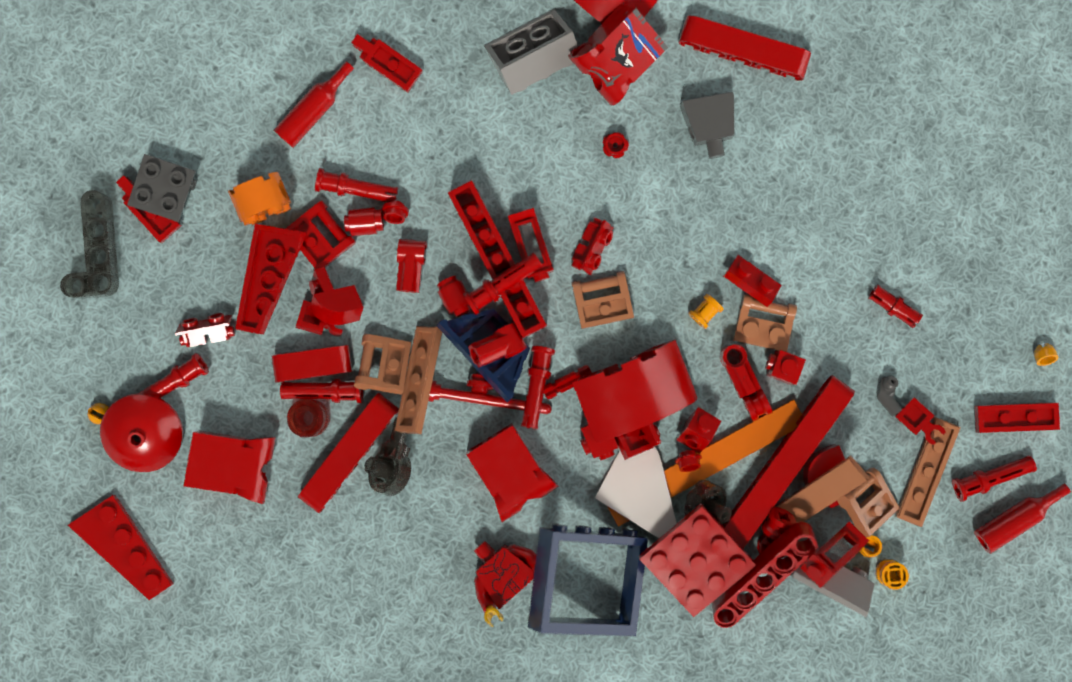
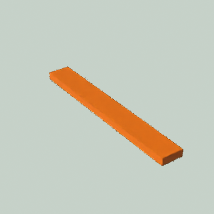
M790 400L772 410V414H765L759 417L758 420L752 421L708 445L700 453L702 459H700L701 467L691 472H681L677 463L666 468L664 474L670 498L794 431L797 427L795 423L802 415L795 400ZM608 507L618 527L630 521Z

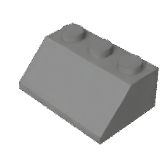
M553 9L484 45L504 85L512 95L525 90L528 86L539 80L548 78L551 74L564 67L573 65L574 63L568 55L578 47L573 31L556 10Z
M831 553L828 557L834 564L840 559ZM803 564L790 574L793 578L864 617L868 615L875 583L867 579L869 574L854 566L851 571L843 567L822 588L800 569Z

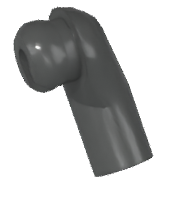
M889 375L883 377L879 382L877 399L893 417L903 408L894 399L895 390L899 384L896 377Z

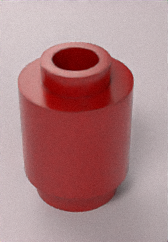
M375 207L350 209L348 215H344L345 231H350L351 236L378 234V231H384L382 209L376 210Z
M456 275L448 277L437 284L438 294L449 315L455 314L456 317H460L470 311L469 304L463 296L467 290L462 280H458Z

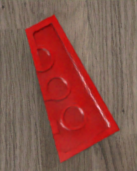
M255 223L235 329L264 335L307 233Z
M116 495L110 496L67 525L148 600H151L174 584Z

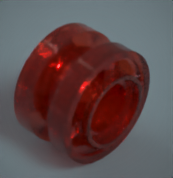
M302 399L290 407L287 414V423L290 430L297 436L315 437L321 435L328 428L330 413L322 402L314 399ZM307 411H310L313 415V421L310 425H307L304 421V415Z

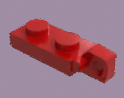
M357 34L351 42L353 47L362 52L359 58L366 65L407 93H409L423 73L420 67L380 39L372 38L368 42Z
M124 175L116 182L126 193L121 197L124 200L123 203L158 242L163 243L182 226L177 221L127 205L134 183Z

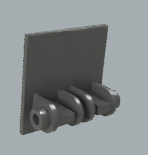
M144 154L127 205L179 222L189 190H194L197 180L193 179L196 171Z

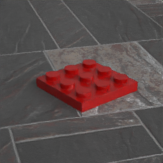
M699 504L639 555V560L693 617L756 566L755 561L702 504Z

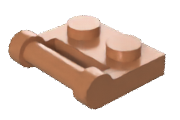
M624 271L616 272L615 276L582 283L580 281L571 282L581 329L634 318ZM615 286L619 287L620 293L585 301L583 299L582 293Z
M743 294L733 341L787 352L797 305L788 303L786 306L771 303L766 307L752 298V296ZM750 309L782 315L785 316L784 323L750 317L748 313Z
M372 334L363 335L361 344L364 347L359 375L355 377L354 387L361 390L372 389L402 395L411 342ZM374 348H382L377 378L369 377Z
M869 468L866 471V474L869 476L866 482L837 500L838 504L843 509H846L855 527L865 537H870L899 509L881 473L875 468ZM872 485L875 491L859 505L856 499Z

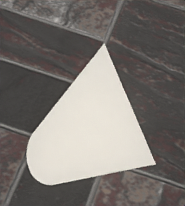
M654 447L624 460L621 451H619L595 498L660 538L677 524L660 455Z

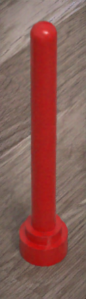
M432 380L428 402L444 398L522 411L525 409L526 400L512 398L509 402H506L501 396L441 387L442 384H437V381ZM542 403L540 413L549 414L552 411L551 405Z

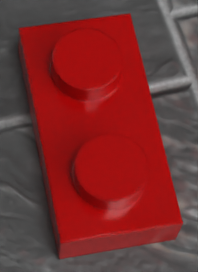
M740 255L736 256L723 276L766 307L773 302L782 286Z

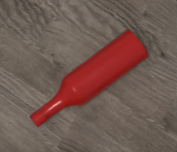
M346 61L329 80L313 85L273 131L294 148L334 104L336 91L346 76L352 72L353 66Z
M1064 483L1043 497L1025 498L975 530L974 534L985 551L992 554L1040 523L1045 518L1048 508L1071 493V490Z

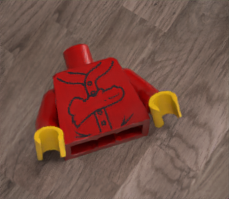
M485 540L474 549L475 554L483 561L476 569L477 575L474 578L477 599L485 613L484 620L491 627H494L491 623V618L494 615H497L501 621L504 619L496 607L500 610L534 579L537 554L532 549L515 544L510 546L504 544L495 552Z

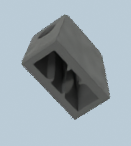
M729 92L682 101L680 105L681 112L694 146L706 144L709 159L725 156L722 141L731 140L734 136V93Z

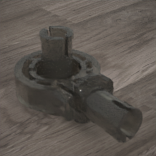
M397 417L394 418L390 439L382 443L380 452L375 457H369L364 465L371 488L375 492L386 496H395L400 493L407 485L411 475V462L408 458L411 448L405 445L408 433L395 431Z
M700 480L696 483L695 487L686 497L684 508L686 516L699 504H702L721 524L728 522L732 511L729 507H726L727 495L725 490L721 486L707 480Z

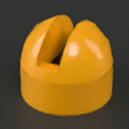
M1045 343V347L1039 344L1035 348L1034 358L1037 365L1046 366L1058 360L1059 357L1053 345Z
M104 403L93 404L88 409L87 415L89 420L94 424H101L102 418L92 414L94 410L104 415L109 407Z
M874 535L866 537L869 540L866 545L874 548V551L872 552L863 547L859 552L868 558L878 556L882 551L880 539Z

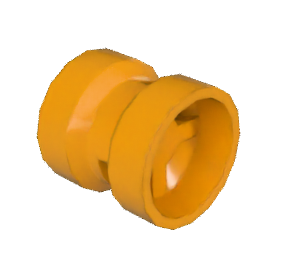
M886 559L882 560L876 567L875 574L877 580L888 588L897 590L907 584L909 579L908 570L899 562Z

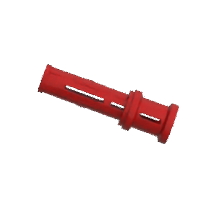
M319 168L315 182V191L326 190L335 192L341 197L347 193L390 202L396 200V196L393 195L398 194V187L349 178L347 173L335 174L325 172L324 168Z
M533 252L530 256L493 280L485 279L482 281L481 286L470 293L465 292L463 296L477 315L479 309L492 301L497 302L500 294L521 282L535 271L543 268V265Z
M532 346L533 358L531 368L527 370L530 381L521 427L538 429L546 380H549V377H551L549 369L552 355H555V350L543 346Z
M195 353L191 356L192 359L181 366L175 365L172 367L170 374L139 393L162 398L178 387L186 388L190 385V381L198 376L207 375L209 369L202 357Z
M340 379L332 380L331 383L281 382L280 397L281 399H331L335 403H340L341 400H354L357 403H363L364 390L354 387V382H341Z
M1028 455L986 472L976 470L973 472V475L963 479L954 478L952 479V486L958 500L964 502L967 500V497L988 493L990 487L1031 472H1036L1037 467L1034 459Z

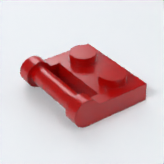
M323 201L316 203L285 228L307 233L300 251L315 269L328 266L356 243L352 236H347L326 210L328 207ZM318 216L339 241L336 247H332L312 222L315 217Z

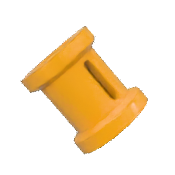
M707 293L703 296L704 300L694 311L690 310L688 313L703 329L708 327L707 323L718 312L721 313L724 310Z

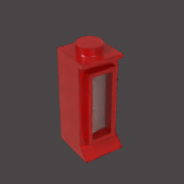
M534 208L509 215L508 220L521 260H524L534 252L543 265V268L529 275L527 279H534L536 283L550 278L549 273L553 272L554 269Z
M849 521L821 548L813 553L800 569L822 588L858 554L869 540Z

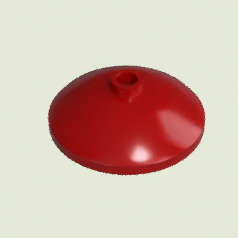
M136 393L118 399L108 408L101 421L100 438L108 456L119 466L134 472H152L165 467L175 458L182 445L183 427L177 412L166 401L154 395ZM133 435H138L141 438V442H136L133 439Z

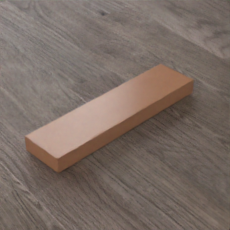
M416 326L395 431L422 434L442 331L438 327Z
M933 417L931 423L942 426L946 433L943 435L938 430H932L930 437L936 442L934 445L929 444L926 439L924 440L899 509L895 517L919 527L923 526L961 428L937 417Z
M850 455L774 507H780L789 511L795 517L796 522H805L866 482L869 476Z

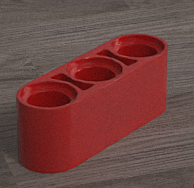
M349 345L272 356L275 383L352 372Z

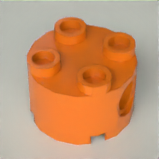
M279 172L269 173L270 178L266 180L262 176L256 177L228 191L240 222H243L244 226L249 224L255 225V223L258 224L265 221V219L267 220L266 214L279 215L291 210L289 205L291 201Z

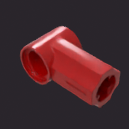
M399 239L397 248V263H399L396 291L420 293L422 265H425L424 251L427 249V241Z
M511 323L498 329L493 335L470 344L468 348L473 363L478 367H482L502 357L506 359L524 351L527 346L515 323Z
M736 344L723 348L720 352V361L725 367L738 397L743 398L760 390L759 382L747 359L746 350ZM731 349L739 353V361L736 364H731L727 360V353Z

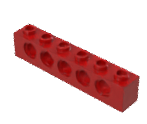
M471 180L448 192L492 280L514 266L515 263L473 181ZM524 280L500 294L523 339L547 327Z

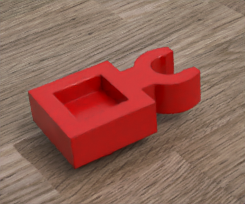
M303 300L295 328L322 335L325 328L334 336L342 335V329L319 320L310 309L311 302Z
M915 397L895 416L915 436L922 430L929 444L934 445L936 443L930 437L932 430H938L943 435L946 433L942 426L933 425L929 422L935 415Z

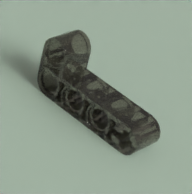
M90 190L83 194L80 202L86 272L67 274L60 282L63 294L76 299L109 297L114 295L119 289L113 204L109 196L96 190ZM97 199L100 200V204H97L96 208H94L93 203H97ZM102 224L104 231L102 235L96 237L95 229L98 225ZM104 250L106 259L103 263L99 264L97 256ZM106 277L108 286L102 291L99 283L102 278ZM76 280H79L81 282V289L75 293L73 291V284Z

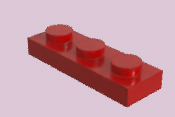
M1059 403L974 406L976 433L1060 430Z

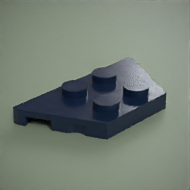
M495 309L485 310L477 315L472 313L462 315L461 318L453 320H441L437 327L506 402H509L513 398L514 389L522 373V366L527 358L530 347L526 344L527 348L513 357L507 359L502 357L482 367H478L473 363L468 347L470 344L493 335L495 331L508 325L507 322Z

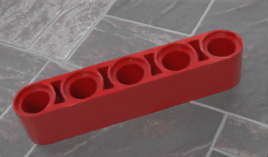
M686 16L678 41L683 47L685 44L693 46V50L710 54V52L719 54L718 57L733 62L739 60L744 62V65L760 70L761 67L770 70V73L795 77L796 81L804 80L811 57V52L806 49L697 16Z
M377 393L298 495V498L320 514L325 508V504L340 489L342 482L357 467L359 460L373 446L376 438L390 424L393 416L397 415L399 408L382 394Z
M796 522L754 559L756 566L711 603L714 622L722 628L734 626L817 550V541L810 524ZM802 537H807L804 541H798ZM780 556H787L784 559H778ZM764 573H765V574H768V575L763 576V577H760V576H759V575L764 574ZM743 591H747V592H748V593H746V594H739V593H741V592H743Z

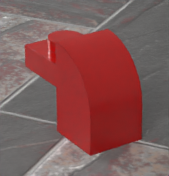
M325 267L314 269L312 280L309 281L310 291L313 296L310 305L312 313L319 320L331 325H344L359 321L364 307L355 285L334 289Z
M832 444L809 457L803 469L805 486L845 459L839 445ZM835 501L827 507L833 508L835 506H838L839 504L837 501Z

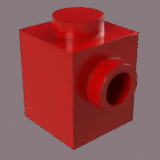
M776 350L767 359L765 368L768 371L766 376L789 385H797L806 359L782 350Z
M698 407L689 416L676 440L700 454L712 441L721 420Z
M589 425L580 428L584 439H581L580 442L586 455L591 453L593 458L599 457L600 461L615 455L614 450L619 448L615 438L596 442Z

